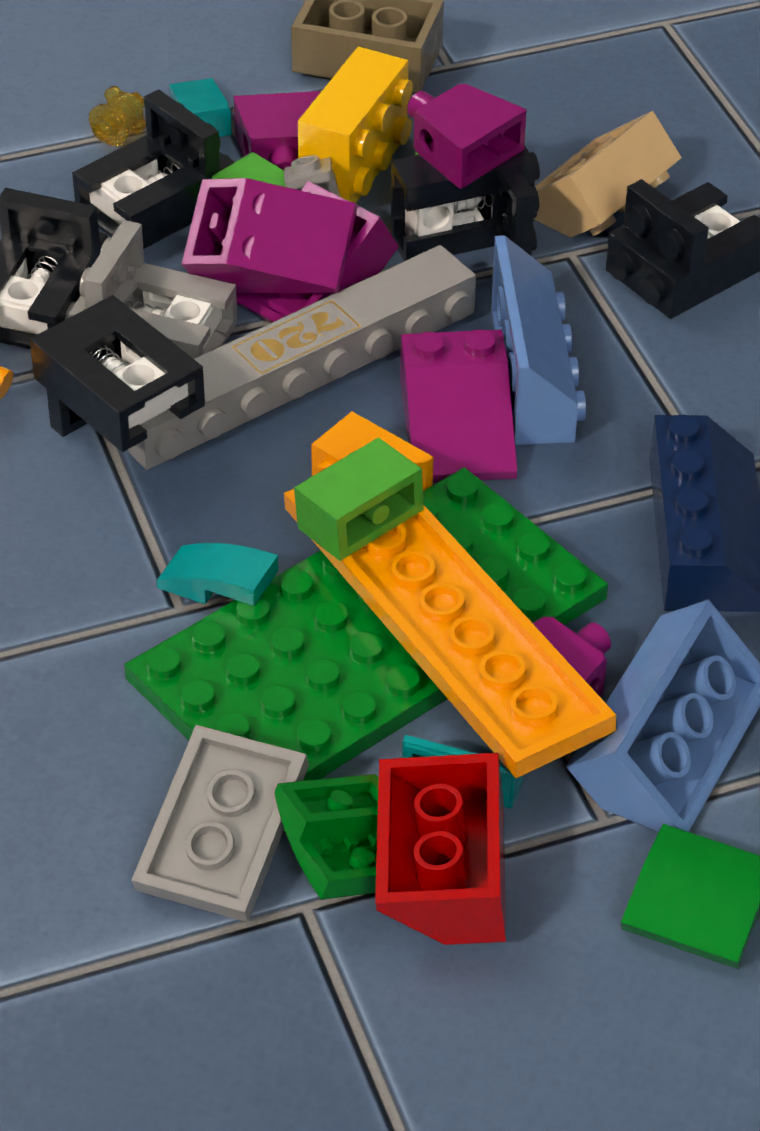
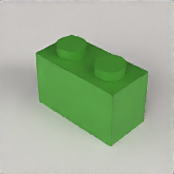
M379 437L294 487L298 529L339 561L424 510L422 468Z

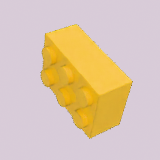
M358 46L298 120V158L309 155H317L319 159L331 157L340 196L349 202L356 204L361 196H366L369 193L375 177L381 170L387 169L393 153L400 145H405L409 139L412 120L407 118V106L412 95L413 83L411 80H408V60Z

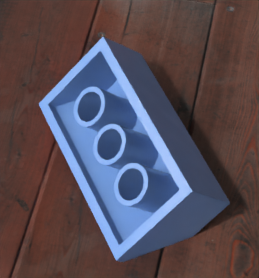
M495 236L491 316L494 330H502L508 361L515 445L573 443L576 439L577 421H585L586 402L584 391L575 390L579 383V368L577 357H569L568 355L572 351V333L570 324H562V321L565 320L564 293L555 291L553 276L550 270L506 236Z
M709 599L659 617L606 702L616 714V731L577 749L566 768L601 809L658 832L662 824L689 832L760 708V663Z

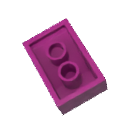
M307 181L301 191L347 201L310 181ZM357 206L339 291L380 273L399 248L381 217ZM335 293L236 294L237 305L272 323Z
M502 330L401 334L400 383L408 443L434 457L433 483L440 482L464 467L480 480L517 479L508 361Z

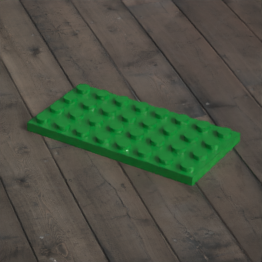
M465 467L423 491L424 506L532 623L543 617H553L563 625H566L607 599V582ZM321 550L275 576L255 606L234 600L124 664L126 680L188 741L195 725L307 754L309 766L303 781L323 778L447 700V697Z

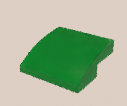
M376 774L277 784L274 794L286 835L304 874L321 900L376 893L379 777Z
M662 824L621 920L622 930L739 969L756 919L759 920L760 855Z

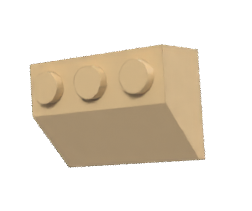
M653 110L595 138L535 185L539 196V211L534 220L570 238L587 230L594 236L616 222L613 216L616 211H619V213L625 212L627 186L641 179L654 188L665 182L670 177L667 170L682 157Z

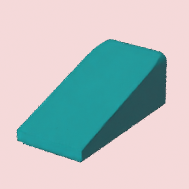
M213 78L169 84L172 99L184 105L186 109L206 123L211 124L219 131V137L232 135L231 110L226 98Z

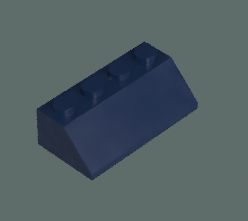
M655 415L649 461L664 611H676L709 599L718 611L760 612V496L754 454L707 415Z

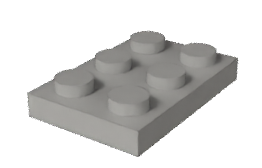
M195 725L131 879L134 889L248 922L284 831L274 794L278 783L303 781L309 766L307 754Z

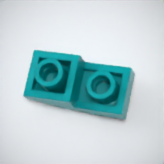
M226 543L182 545L156 580L157 588L205 605L213 593H217L255 606L279 571L278 555L255 548Z

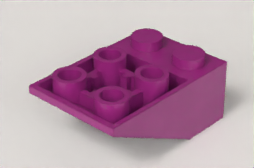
M249 178L202 179L182 266L189 274L236 284V294L339 293L358 207L352 202Z

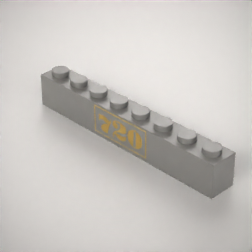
M439 245L341 290L339 293L328 296L195 358L194 360L203 366L205 406L183 419H179L167 409L142 423L141 426L147 430V439L129 448L127 451L148 470L400 349L401 334L436 332L456 321L464 319L475 313L476 274L443 246Z

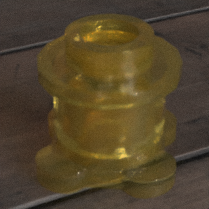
M115 85L110 86L104 92L107 102L96 105L89 113V123L93 134L100 141L108 145L118 146L123 144L129 137L130 130L140 134L146 129V120L143 117L144 98L137 92L130 94L121 91Z

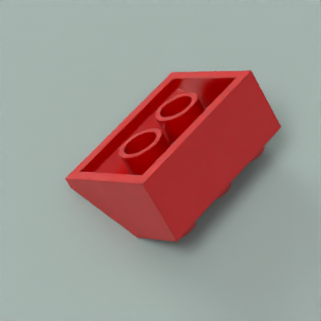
M498 753L379 759L376 910L444 945L506 942L504 796Z

